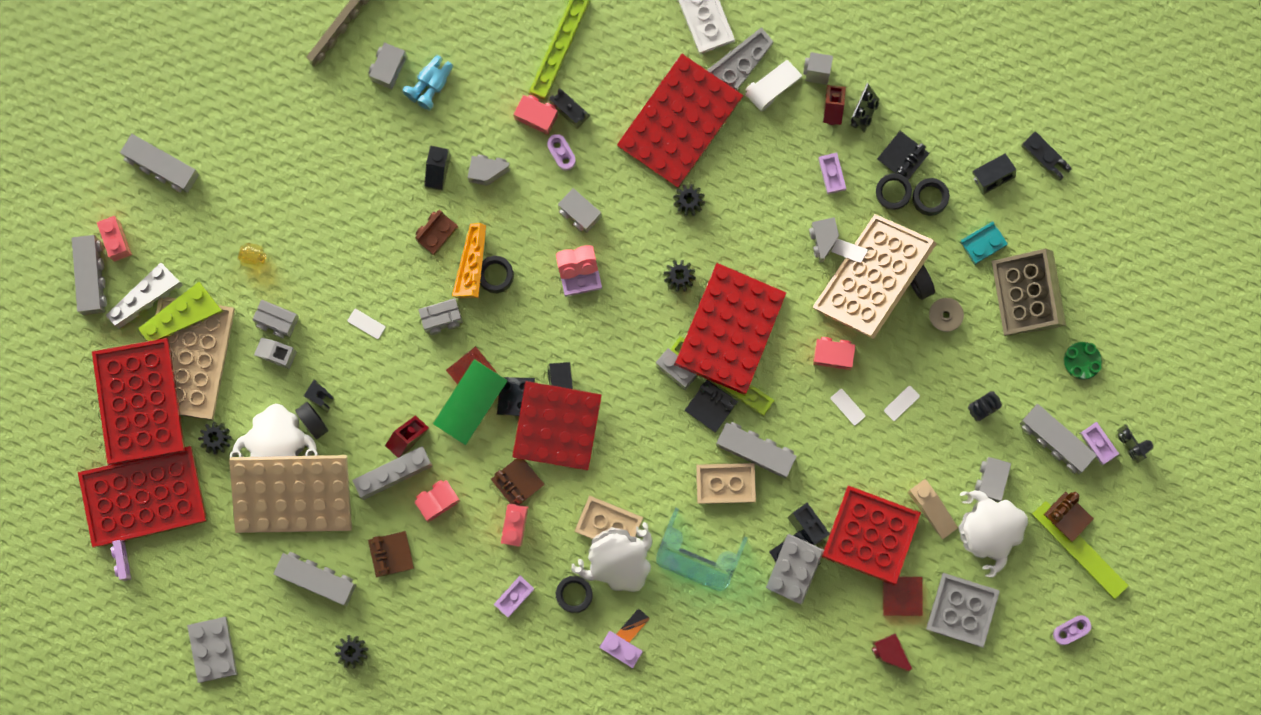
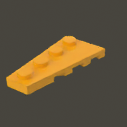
M474 223L469 226L452 293L453 297H479L486 225Z

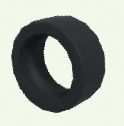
M891 173L885 175L876 186L877 200L886 209H902L911 199V184L901 174ZM889 181L902 183L905 188V196L901 201L891 203L883 197V187Z
M924 179L914 189L912 196L913 205L923 215H938L943 212L948 204L950 197L949 189L939 179ZM929 186L936 187L942 194L941 203L933 208L924 206L920 201V192Z
M491 256L482 261L480 285L483 289L490 293L498 294L510 288L513 283L514 273L508 260L501 256ZM492 264H500L506 269V279L500 285H491L485 280V270Z
M922 265L910 283L915 294L921 300L935 294L933 281L925 266Z
M308 402L295 410L300 420L315 439L320 438L329 431L320 416Z
M579 576L564 578L556 589V600L559 606L569 613H580L586 610L593 599V590L590 584ZM571 583L580 584L586 591L585 600L578 606L568 605L563 599L564 588Z

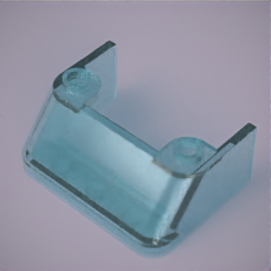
M675 508L656 555L657 564L663 569L713 590L724 591L729 586L748 538L744 536L737 554L726 551L720 554L717 562L708 560L680 548L683 542V535L679 530L673 528L679 514V509Z

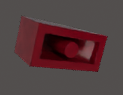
M827 85L823 123L842 125L846 87Z
M415 415L393 431L385 447L399 458L416 444L428 431L429 427Z
M896 633L873 643L874 647L871 649L876 659L879 658L881 662L904 671L912 670Z

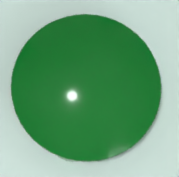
M1077 342L1072 344L1065 352L1064 366L1067 372L1074 378L1080 380L1090 379L1097 375L1102 368L1101 354L1093 343Z

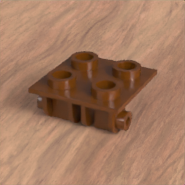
M518 458L513 460L504 469L497 471L494 474L495 476L491 478L508 502L516 505L523 503L545 485L524 459Z
M1065 491L1045 512L1044 516L1073 542L1094 518L1077 503L1080 497L1077 492L1068 494Z
M406 531L382 537L376 536L368 540L376 578L414 569Z

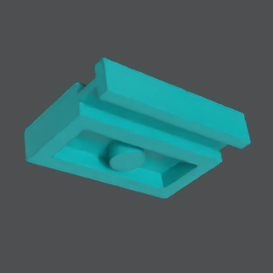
M993 221L960 241L974 265L1008 245Z

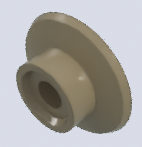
M941 298L932 304L929 318L935 328L949 332L961 325L964 312L956 300ZM943 313H948L949 318H944Z

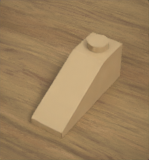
M926 479L907 492L942 540L958 529L939 496Z

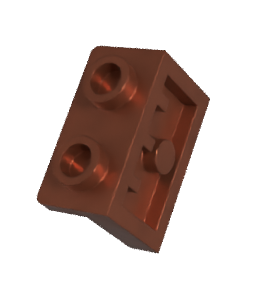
M439 209L428 217V223L425 226H421L416 231L415 239L426 250L435 255L456 231L458 225Z

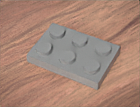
M788 534L766 588L802 604L824 550Z
M227 617L187 625L198 683L238 675Z

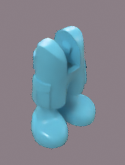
M439 55L435 56L428 66L422 69L417 76L419 82L414 87L405 86L402 90V93L414 103L417 102L419 106L426 110L433 108L432 98L435 92L440 93L453 68V64L447 61L441 70L438 69L442 62V57ZM426 86H429L426 93L420 96Z

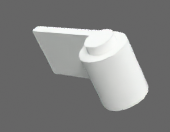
M786 60L756 84L754 82L746 88V96L762 112L771 105L779 94L799 80L802 75Z

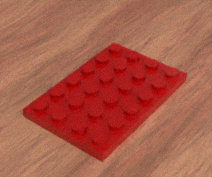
M681 53L617 143V147L679 188L744 96Z
M716 263L674 365L746 395L787 292Z
M164 338L92 351L107 464L112 465L184 452L185 446L169 339Z
M191 446L185 447L184 452L112 464L78 472L93 548L113 544V541L117 540L126 541L207 522Z

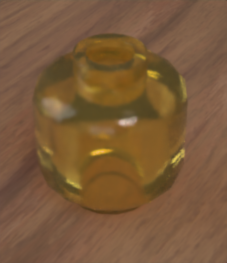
M247 242L244 246L241 245L237 260H240L242 266L258 269L260 264L264 265L267 254L263 253L264 249L261 245Z

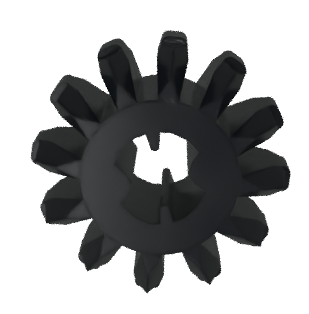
M693 184L690 185V189L683 185V191L677 189L678 195L673 196V199L676 201L673 204L674 207H679L677 212L681 213L684 210V216L686 217L688 212L695 216V210L701 212L702 208L700 206L705 205V201L701 200L705 195L703 193L699 194L701 191L699 187L693 190ZM687 197L692 198L690 204L686 203Z
M674 260V267L667 265L669 271H665L664 276L668 278L664 282L670 283V290L676 286V292H679V287H682L683 291L686 292V285L692 288L693 284L691 281L696 280V277L692 275L695 273V269H689L691 267L690 263L684 266V260L680 261V265ZM679 273L680 275V273H683V279H676V274Z
M990 391L969 404V413L976 421H981L1002 407L1001 399L994 391Z
M213 422L212 428L209 424H206L207 431L200 430V433L204 435L198 438L199 441L203 442L200 447L206 448L208 454L213 451V454L217 455L218 449L224 453V445L230 447V444L226 441L232 440V437L227 435L230 430L228 428L224 429L225 425L222 423L218 426L216 422ZM213 435L219 438L217 442L212 439Z
M348 635L347 642L343 638L340 639L343 646L336 645V648L341 651L336 652L335 656H342L338 663L341 664L345 661V668H348L351 663V667L354 669L356 668V661L359 665H363L361 657L364 659L368 658L367 655L363 654V652L368 651V648H362L366 642L362 640L358 643L359 636H355L352 641L351 635ZM350 647H352V649H356V652L353 653V657L347 654V651H350Z

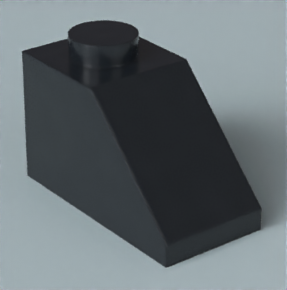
M430 146L426 162L424 187L443 191L451 157L449 149Z

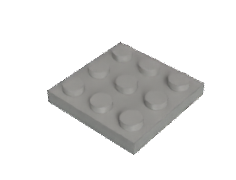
M942 573L926 630L984 647L1000 591Z

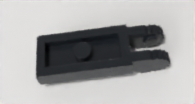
M1036 131L1022 143L1021 146L1047 172L1049 171L1058 180H1061L1064 176L1054 167L1056 164L1066 172L1072 170L1071 166Z

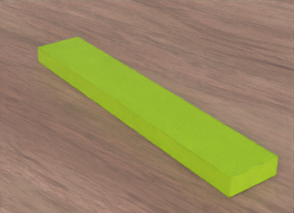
M569 0L529 89V94L545 101L547 100L590 0Z
M679 336L670 349L677 356L685 340L681 336ZM715 383L763 417L775 402L774 399L750 384L746 395H743Z
M1044 501L1031 515L1113 599H1116L1129 585L1080 535L1071 542L1046 518L1044 514L1051 505Z

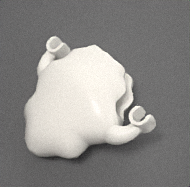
M274 404L253 418V428L235 442L230 458L236 455L243 457L240 453L243 447L251 453L250 457L298 456L305 446L309 448L305 456H310L312 453H315V456L319 455L316 452L317 448L313 438L304 434L298 428L299 418L295 414L290 413L283 405Z
M981 491L962 492L960 496L966 494L968 496L967 501L962 503L970 504L973 499L978 501L971 512L964 514L963 520L958 527L964 548L977 557L984 558L988 556L996 560L994 566H983V569H991L990 574L985 576L994 577L997 572L1005 567L1007 556L1012 546L1019 545L1023 541L1028 517L1024 511L1016 508L1008 500L996 503Z
M646 522L643 523L645 530H640L638 526L636 529L637 535L644 537L643 540L630 536L627 530L613 527L593 538L589 549L590 570H584V562L579 559L578 564L580 567H576L572 563V571L586 580H598L608 583L610 588L615 591H639L645 585L646 577L651 570V565L646 559L647 552L652 545V536L648 531V524Z

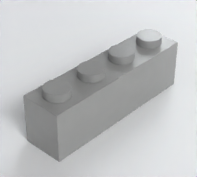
M133 134L130 135L120 151L125 162L132 166L134 163L140 166L139 169L148 175L150 172L156 175L155 179L164 184L167 181L172 184L171 188L180 193L182 190L188 193L199 176V173L194 168Z
M95 235L72 237L77 312L81 315L105 313L104 307L107 306V299L103 295L105 279L102 277L104 262L100 258V251L103 250L102 242Z
M1036 404L1020 422L1021 428L1025 433L1035 436L1037 438L1036 442L1043 448L1047 447L1052 451L1051 455L1058 461L1062 460L1067 464L1066 468L1073 474L1077 473L1079 475L1097 456L1039 404Z
M734 422L725 424L716 443L717 447L751 463H755V465L780 477L787 478L796 459L793 450L786 447L781 449L776 446V442L770 439L764 441L758 438L759 434L749 430L747 433L741 430L742 427Z
M422 446L352 481L360 498L365 500L433 467Z
M289 552L288 555L282 554L274 575L340 604L348 605L356 587V584L352 583V578L343 574L341 578L335 576L336 571L327 567L324 570L317 568V563L308 559L305 563L299 560V555Z

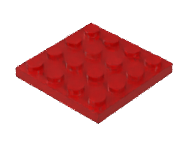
M525 381L512 458L589 470L602 394Z
M848 485L821 558L896 585L921 512Z

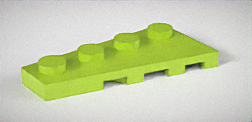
M197 282L138 329L147 341L164 339L177 331L187 329L191 325L202 322L223 311L204 286Z

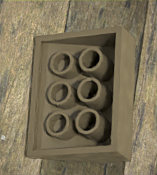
M1045 248L992 261L1005 336L1066 326L1053 251Z

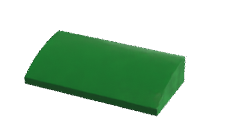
M474 359L432 424L466 445L508 380Z

